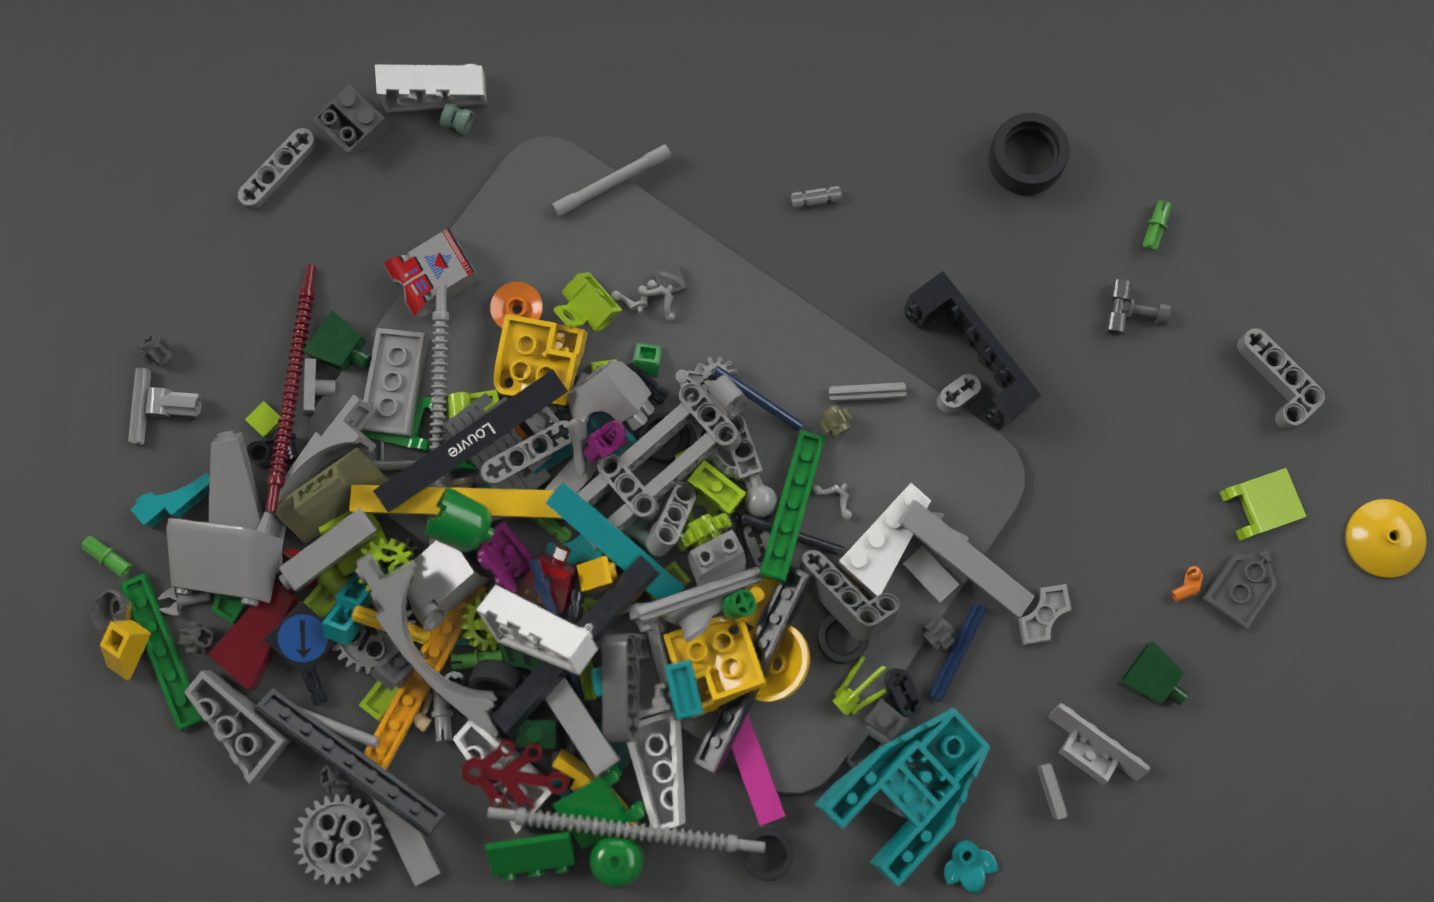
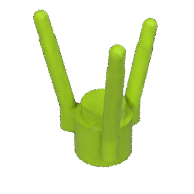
M860 656L841 686L834 692L836 697L832 700L846 717L851 712L855 715L861 708L887 693L886 689H882L859 702L858 695L886 670L885 666H881L855 691H852L850 688L845 691L865 660L864 656Z

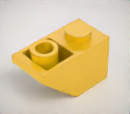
M607 556L577 565L581 591L585 594L608 590L614 584V581L618 580L616 565L614 562H610Z
M133 620L111 621L100 644L107 667L125 680H130L151 632Z

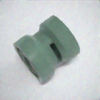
M448 102L442 112L440 125L447 129L454 128L457 133L466 135L472 125L474 111L459 109L456 104Z

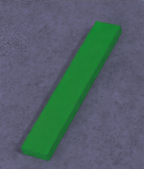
M803 430L799 432L759 577L783 584L786 582L824 445V436Z
M143 573L120 583L123 593L131 601V614L134 621L151 632L145 649L178 731H183L203 722L204 719L185 694L191 681L164 614L159 610L161 607L148 575Z

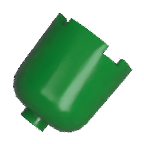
M445 488L436 504L440 510L435 519L430 517L424 535L465 553L475 551L483 542L488 544L494 532V529L490 527L492 515L488 507L455 489Z
M612 834L611 837L606 836L600 839L593 847L590 856V867L595 879L602 885L611 888H621L635 882L642 873L645 864L644 850L637 840H632L630 836L625 839L624 835H620L617 838L616 834Z

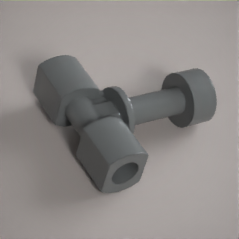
M1116 279L1113 282L1111 300H1114L1113 312L1108 315L1107 333L1122 335L1125 330L1126 319H1131L1132 315L1155 318V324L1167 325L1170 316V305L1158 303L1157 308L1134 304V299L1129 298L1131 281Z

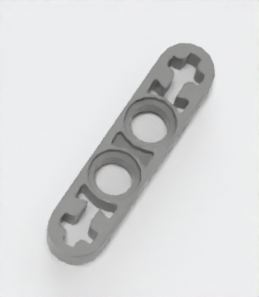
M306 128L295 130L242 185L238 191V199L244 207L248 209L260 207L316 147V139L312 132ZM299 138H307L309 143L307 145L300 144ZM291 146L299 151L298 155L290 148ZM283 154H291L293 156V160L289 165L280 164L279 160ZM267 172L275 174V179L270 184L262 182V176ZM257 182L262 187V189H264L263 192H261V190L256 187L255 184ZM246 194H254L255 200L248 199Z
M559 421L487 460L480 468L481 478L488 484H496L571 443L570 434L568 433L567 440L560 437L553 441L557 445L553 447L552 440L546 434L550 432V436H553L559 432V426L562 429H566L570 422ZM541 438L547 443V449L544 453H537L533 450L532 444L535 439ZM518 451L523 455L524 462L521 466H514L510 463L509 455L511 452ZM503 457L504 464L510 472L506 473L504 468L497 473V479L493 476L488 477L486 475V472L489 470L488 465L491 464L493 468L502 464L499 458Z

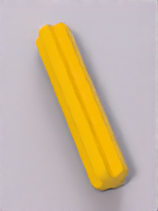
M360 605L355 607L352 614L353 621L385 631L375 617L378 613L377 611ZM407 622L412 640L425 644L429 640L430 631H426L422 626Z

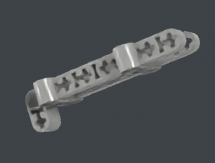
M727 375L719 377L709 387L710 396L697 384L687 383L679 392V399L682 403L620 457H617L615 454H611L605 459L601 457L598 461L600 474L577 494L591 506H594L614 489L624 500L625 504L611 515L608 520L621 532L638 518L647 522L653 521L660 512V506L657 501L699 466L703 460H706L719 447L725 451H733L740 445L741 436L731 420L748 404L747 398ZM690 394H699V398L696 402H687V398ZM707 413H716V418L712 422H704V417ZM695 419L707 433L644 487L632 472L690 421ZM726 431L734 433L730 441H721V436ZM617 463V470L608 474L606 471L608 465ZM634 482L633 491L624 493L623 488L625 484ZM647 501L651 502V509L647 513H641V505ZM587 539L591 546L598 551L599 549Z

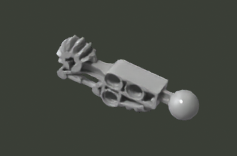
M719 356L717 363H713L712 358L709 357L707 358L708 366L699 363L694 371L679 370L675 376L680 388L687 383H694L710 396L709 387L714 382L712 372L717 365L734 377L738 375L737 369H731L732 362L730 360L722 365L723 358ZM692 393V394H690V395L688 396V398H687V402H688V403H694V402H695V399H694V398H695V395H694V393ZM738 414L731 422H738L742 426L739 431L741 436L740 445L733 451H725L719 447L706 461L711 463L725 477L735 478V481H741V483L745 482L748 488L744 498V506L747 512L758 518H766L773 514L777 508V495L773 489L762 483L760 476L763 475V469L745 420ZM706 415L704 417V422H712L714 420ZM693 419L691 422L696 437L699 440L706 431ZM726 431L722 434L721 441H730L734 433ZM739 447H748L750 454L745 458L738 457L735 453Z

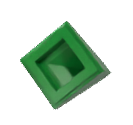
M637 343L633 365L658 377L662 346Z

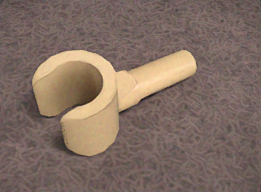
M430 692L421 711L414 718L415 727L422 732H426L432 723V719L426 716L433 699V693Z

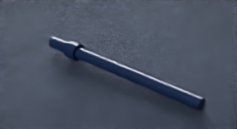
M539 558L529 561V565L535 580L533 582L537 594H540L545 611L559 617L550 592L552 587L549 578L545 577ZM570 671L568 677L572 688L587 710H589L591 707L589 701L584 699L580 677L578 674Z

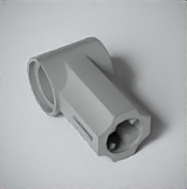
M150 387L148 388L145 415L158 418H169L170 415L198 417L202 406L201 395Z

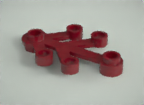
M509 739L502 740L498 748L483 759L472 757L462 766L463 779L471 785H479L491 800L490 806L505 809L508 799L504 794L498 793L489 779L501 781L517 802L518 807L522 808V803L527 802L531 805V810L535 809L534 800L527 797L517 783L548 787L554 794L565 792L570 783L569 776L560 770H554L550 775L518 771L530 761L540 759L543 750L537 743L529 744L525 752L502 769L491 766L502 757L507 758L514 753L515 744ZM503 744L510 745L511 751L509 753L502 751L501 746ZM536 748L539 752V755L535 757L531 756L529 754V749ZM471 768H478L480 775L473 776L470 772ZM560 779L563 785L557 788L553 785V780ZM502 799L504 806L497 807L494 800Z

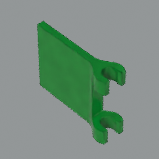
M418 396L411 437L363 432V434L368 439L383 441L425 453L431 452L432 449H429V446H432V443L427 439L419 438L426 410L433 408V404L430 403L433 398Z
M616 764L553 804L560 816L563 813L566 814V817H570L573 814L574 818H578L581 815L582 819H586L589 816L590 820H594L597 817L598 821H602L605 818L606 822H610L613 819L614 823H618L621 820L622 824H626L627 821L631 823L639 820L644 816L643 812L646 811L641 801H637L626 809L610 785L617 782L622 774ZM576 829L571 831L583 850L608 836V833H604L601 836L600 832H596L593 835L592 831H588L587 834L584 833V830H580L579 833L576 832Z

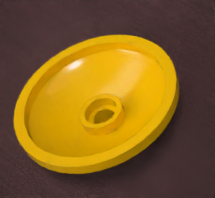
M1390 499L1374 500L1358 508L1347 524L1345 535L1346 546L1353 561L1363 571L1379 578H1395L1409 573L1420 563L1426 550V532L1420 518L1405 504ZM1390 532L1395 533V541L1391 540L1389 536Z
M758 626L749 631L751 640ZM789 626L765 676L766 686L761 687L755 697L758 701L777 702L789 697L801 686L807 675L810 662L809 648L803 635L793 626ZM782 662V667L778 670V664Z

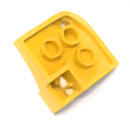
M505 314L494 369L495 388L502 395L512 397L553 369L568 392L551 404L568 407V394L573 388L581 358L584 355L588 332L579 328L570 329L567 326L558 325L554 322ZM512 379L514 382L513 386L507 388V380Z
M726 615L711 618L707 630L690 642L684 639L683 629L663 635L672 663L692 660L704 714L717 710L721 705L743 694L766 686L748 628L742 618L732 620L726 617ZM732 628L739 629L735 635L730 634V630Z

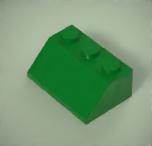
M569 831L485 844L492 877L500 876V881L517 879L516 873L527 872V877L544 875L543 869L554 868L555 873L571 871V865L577 864L573 834Z

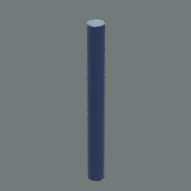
M717 365L714 368L712 375L717 378L727 375L743 392L745 397L796 431L802 428L804 424L802 421Z

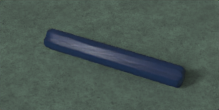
M979 603L972 605L929 692V696L939 702L943 700L987 611V608Z

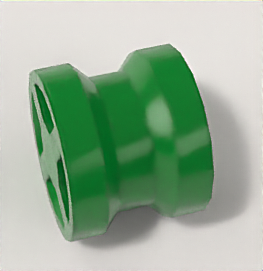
M745 589L727 594L722 601L724 614L732 620L750 616L756 609L754 595Z

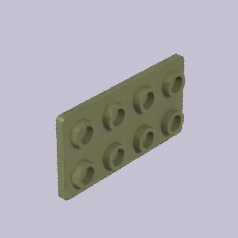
M355 448L278 502L275 514L303 543L307 544L321 534L319 531L320 526L349 510L351 485L380 486L388 481V479L359 448Z

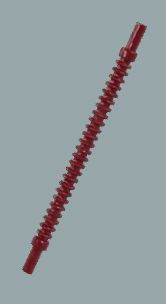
M312 264L306 265L303 288H300L298 294L300 300L297 303L300 306L296 308L299 313L295 315V318L298 320L294 321V325L297 327L293 328L295 334L291 336L294 339L290 343L293 347L289 349L292 354L288 356V359L291 361L287 363L289 367L286 370L288 376H285L287 383L283 385L286 388L282 391L285 397L281 398L284 404L280 405L282 411L279 412V416L281 418L277 420L280 425L276 427L279 432L275 434L278 439L274 441V444L277 446L273 448L275 454L271 456L274 459L270 463L273 468L269 470L272 475L267 480L269 493L266 512L271 514L277 512L280 488H283L285 479L282 476L286 474L283 468L287 467V464L284 462L288 460L286 454L290 452L287 449L291 445L288 440L292 438L289 433L293 431V428L290 426L294 424L292 418L295 417L293 411L297 409L294 406L298 402L295 397L299 395L296 390L300 389L297 383L301 382L298 376L302 375L300 369L303 368V364L301 362L305 360L302 356L305 355L303 348L307 346L305 343L308 340L306 334L309 333L307 328L310 327V323L308 321L311 320L309 314L313 312L310 307L314 305L312 301L315 299L316 293L313 287L317 267Z

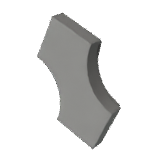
M1067 584L1039 589V600L1035 609L1029 615L1018 619L1022 645L1051 641V628L1054 621L1061 614L1072 610Z

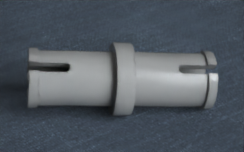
M432 687L434 702L432 718H435L436 742L453 741L451 726L453 710H450V703Z

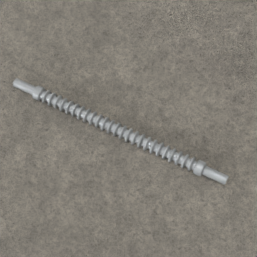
M444 284L436 285V311L432 315V320L435 321V324L432 325L435 328V332H432V335L435 336V339L432 340V343H435V347H432L435 354L431 356L435 360L431 363L434 366V370H431V373L434 374V377L431 378L434 381V385H431L434 392L430 393L433 396V400L430 401L433 404V408H430V411H433V415L430 416L433 419V423H430L433 430L429 431L432 434V438L429 439L432 442V446H429V449L432 450L446 441L443 438V434H446V431H443L442 425L445 424L443 419H446L443 412L447 411L443 406L447 403L444 400V397L447 396L444 393V389H447V386L444 385V382L447 381L444 374H447L448 371L444 368L448 365L445 362V359L448 358L445 355V351H448V348L445 347L448 340H445V337L449 334L445 330L449 328L446 325V322L449 321V312H446L447 285ZM441 477L428 487H444L445 485L441 481L445 477ZM427 515V523L430 517L435 519L437 515ZM429 538V546H430L431 544H433V543L435 542V540H432V539Z
M489 807L487 818L515 821V824L520 826L529 823L530 827L533 824H537L538 828L541 825H545V829L548 826H553V830L556 827H560L561 831L564 828H568L569 832L572 829H576L577 833L580 830H584L585 834L588 831H592L593 835L596 832H600L601 836L604 833H608L609 837L612 834H616L617 838L620 835H624L625 839L628 836H632V840L640 837V841L647 838L648 842H651V839H655L656 843L659 840H663L664 844L667 841H671L672 845L675 842H679L680 846L683 843H687L688 847L691 844H695L696 848L699 845H702L703 849L710 846L711 850L718 847L719 851L725 848L727 852L735 853L736 850L764 853L765 842L738 839L737 835L731 834L728 837H724L723 833L720 836H716L715 832L712 835H708L707 831L704 834H700L699 830L697 833H693L691 829L689 832H685L683 828L681 831H677L675 827L673 830H669L668 826L665 829H661L660 825L657 828H653L652 824L649 827H645L644 823L641 826H637L636 822L633 825H629L628 821L626 824H622L621 820L618 823H614L613 819L610 822H606L605 818L602 821H598L597 817L594 820H590L589 816L586 819H582L581 815L578 818H574L573 814L570 817H566L565 813L562 816H558L557 812L554 815H550V811L542 814V810L534 813V809L531 812H527L526 808L520 807L517 810Z

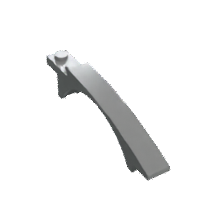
M353 394L324 434L320 435L315 432L284 478V487L280 488L278 502L355 448H359L363 453L372 452L376 445L360 430L376 409ZM265 511L256 531L284 539L287 525L276 514ZM282 544V549H281V553H280L279 563H278V567H277V572H276L277 574H279V572H280V569H279V568L283 565V560H282L283 544Z
M371 553L361 557L356 563L357 574L363 582L367 581L372 590L371 596L378 606L381 605L383 607L375 617L402 655L438 694L474 724L493 737L497 736L501 727L492 718L494 712L491 709L495 705L493 701L497 700L493 691L467 688L440 675L425 661L412 640L406 618V597L411 578L417 568L415 562L411 560L384 575Z

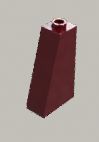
M274 581L270 603L259 601L258 606L251 605L208 654L247 690L255 691L258 688L275 653V650L264 639L300 601L294 596L296 591L293 587L287 590L283 583L281 584L277 581Z

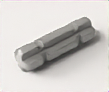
M839 186L829 187V190L821 188L805 191V194H802V192L792 193V206L798 208L803 207L804 204L811 206L827 203L828 200L831 202L840 201L842 197L841 189Z

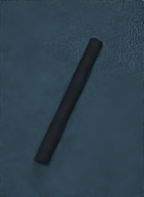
M746 513L742 514L740 520L742 524L771 533L774 524ZM799 532L797 538L799 543L837 556H841L844 550V546Z

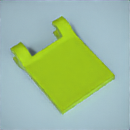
M1287 468L1228 487L1219 492L1223 501L1238 496L1250 523L1249 526L1235 531L1239 541L1307 517Z

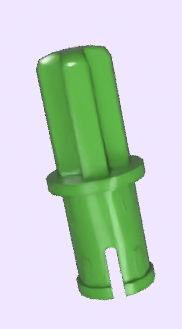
M1159 200L1156 202L1153 216L1147 222L1148 230L1142 245L1148 251H1156L1158 249L1162 234L1168 228L1166 223L1173 206L1167 201L1163 211L1164 201Z
M88 536L82 542L81 547L84 551L97 559L100 566L105 565L117 574L118 577L124 578L132 569V564L117 555L114 548L106 547L93 536Z
M477 649L474 653L452 654L451 662L462 661V663L451 664L453 671L474 669L478 661L484 659L504 661L500 650L480 652Z

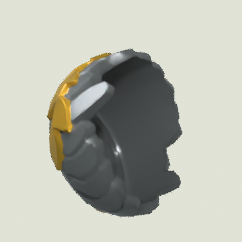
M106 590L102 593V597L95 599L98 604L96 606L97 611L91 614L93 627L100 631V633H106L111 621L130 620L131 601L120 590Z

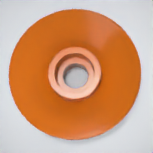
M510 282L501 286L494 293L490 304V311L493 320L502 329L505 314L540 320L543 312V303L538 291L531 285L524 282ZM521 306L522 311L516 314L513 312L514 307Z

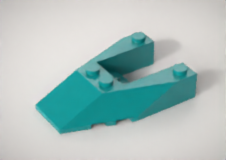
M951 708L879 747L834 783L814 805L832 824L843 829L875 793L880 790L908 820L872 858L870 863L888 882L899 887L955 825V817L961 804L965 803L968 797L967 791L972 780L977 777L991 746L955 708Z

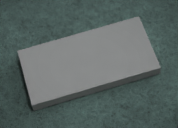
M377 328L363 399L374 407L376 411L360 431L411 437L429 340L427 333Z

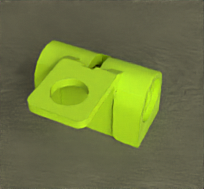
M590 272L578 273L562 291V295L569 303L556 306L553 309L568 328L571 329L588 324L595 333L607 327L622 311ZM564 313L567 314V315L571 318V320H569V319L564 315Z
M703 460L687 480V483L699 492L687 520L689 522L697 520L693 517L692 510L698 505L704 506L712 518L719 510L730 517L744 500L746 492Z

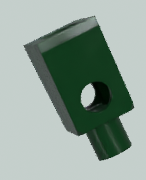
M332 310L304 349V352L311 359H316L317 362L347 372L352 363L362 369H366L371 361V355L362 350L367 341Z
M1149 642L1144 646L1117 683L1154 704H1162L1168 697L1177 705H1180L1189 694L1177 684L1184 674L1183 671L1155 642Z
M525 720L514 732L515 748H527L529 744L537 743L542 749L563 748L565 750L566 730L560 721Z

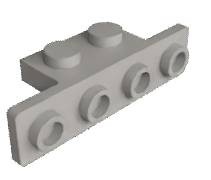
M1060 703L1049 714L1048 718L1069 733L1059 754L1102 785L1109 781L1116 767L1135 781H1138L1149 772L1150 766L1144 763L1140 757L1133 755L1123 748L1116 740L1111 739L1098 730L1094 724L1087 722L1076 714L1073 709Z

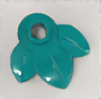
M963 840L953 847L952 858L944 867V877L948 885L961 881L962 885L969 892L977 894L984 885L985 874L996 873L998 865L994 856L989 851L978 849L972 841ZM970 851V856L967 859H963V853Z

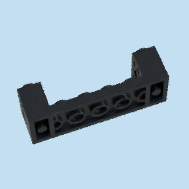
M944 271L909 295L904 307V314L911 324L914 325L916 323L921 328L945 311V317L950 325L953 327L957 326L961 331V338L964 343L976 350L980 363L985 368L989 367L994 373L993 378L1001 388H1006L991 399L984 409L986 412L985 418L992 427L997 426L1001 430L1032 407L1042 396Z

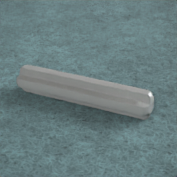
M136 368L128 437V442L133 445H143L145 440L147 421L145 411L148 388H150L151 370L147 368Z
M900 382L831 386L828 392L831 402L905 398L907 388L905 383Z

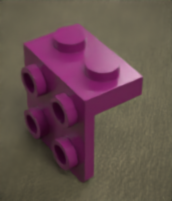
M501 520L492 527L494 532L488 544L483 542L477 549L479 554L477 559L485 570L490 568L496 575L494 580L499 587L514 593L516 591L515 578L530 568L529 561L535 559V557L508 524Z

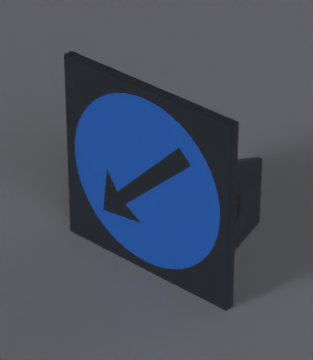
M302 600L264 639L268 645L304 676L336 643V641L324 637L322 625L324 620Z

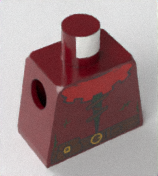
M556 544L552 555L543 552L537 558H539L545 577L549 578L552 587L550 592L557 612L563 614L570 604V601H568L569 592L573 590L577 567L567 562L571 549L564 545ZM530 568L517 588L516 594L543 605L540 594H537L533 585L535 580Z

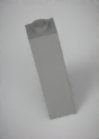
M233 431L219 433L217 438L211 443L209 523L257 530L264 512L242 432L234 434Z
M359 508L279 568L282 575L278 578L287 590L293 587L297 593L377 537V530L362 509Z
M564 678L545 699L595 776H599L608 768L621 761V758L612 745L606 741L602 730L568 680Z

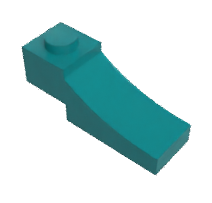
M205 473L189 485L170 493L156 495L150 492L149 494H143L135 501L136 505L130 510L144 526L151 529L169 514L180 519L209 494L210 474Z
M383 568L381 571L387 572V569ZM356 572L353 573L336 595L335 607L322 622L325 638L347 646L362 628V623L352 620L355 607L360 605L369 608L373 600L371 592L366 591L368 583H359L360 577Z

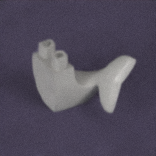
M610 360L607 365L602 364L585 380L577 384L568 394V404L573 418L568 424V430L573 446L577 479H583L587 457L583 454V451L588 443L586 441L587 422L591 414L601 411L606 412L620 423L626 421L631 429L635 431L648 420L646 417L655 410L648 400V397L651 395L648 387L633 370L621 361Z
M733 530L691 550L687 555L697 586L745 571V553ZM727 594L664 615L663 619L681 626L684 639L690 642L707 630L713 615L723 611L722 601Z

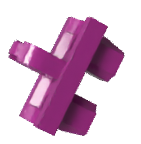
M616 420L608 422L586 438L589 445L583 451V454L592 463L597 462L601 457L603 459L607 458L628 442L625 439L627 434L625 427Z

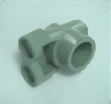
M638 518L623 533L647 554L651 555L646 547V540L649 532L646 530L649 524Z

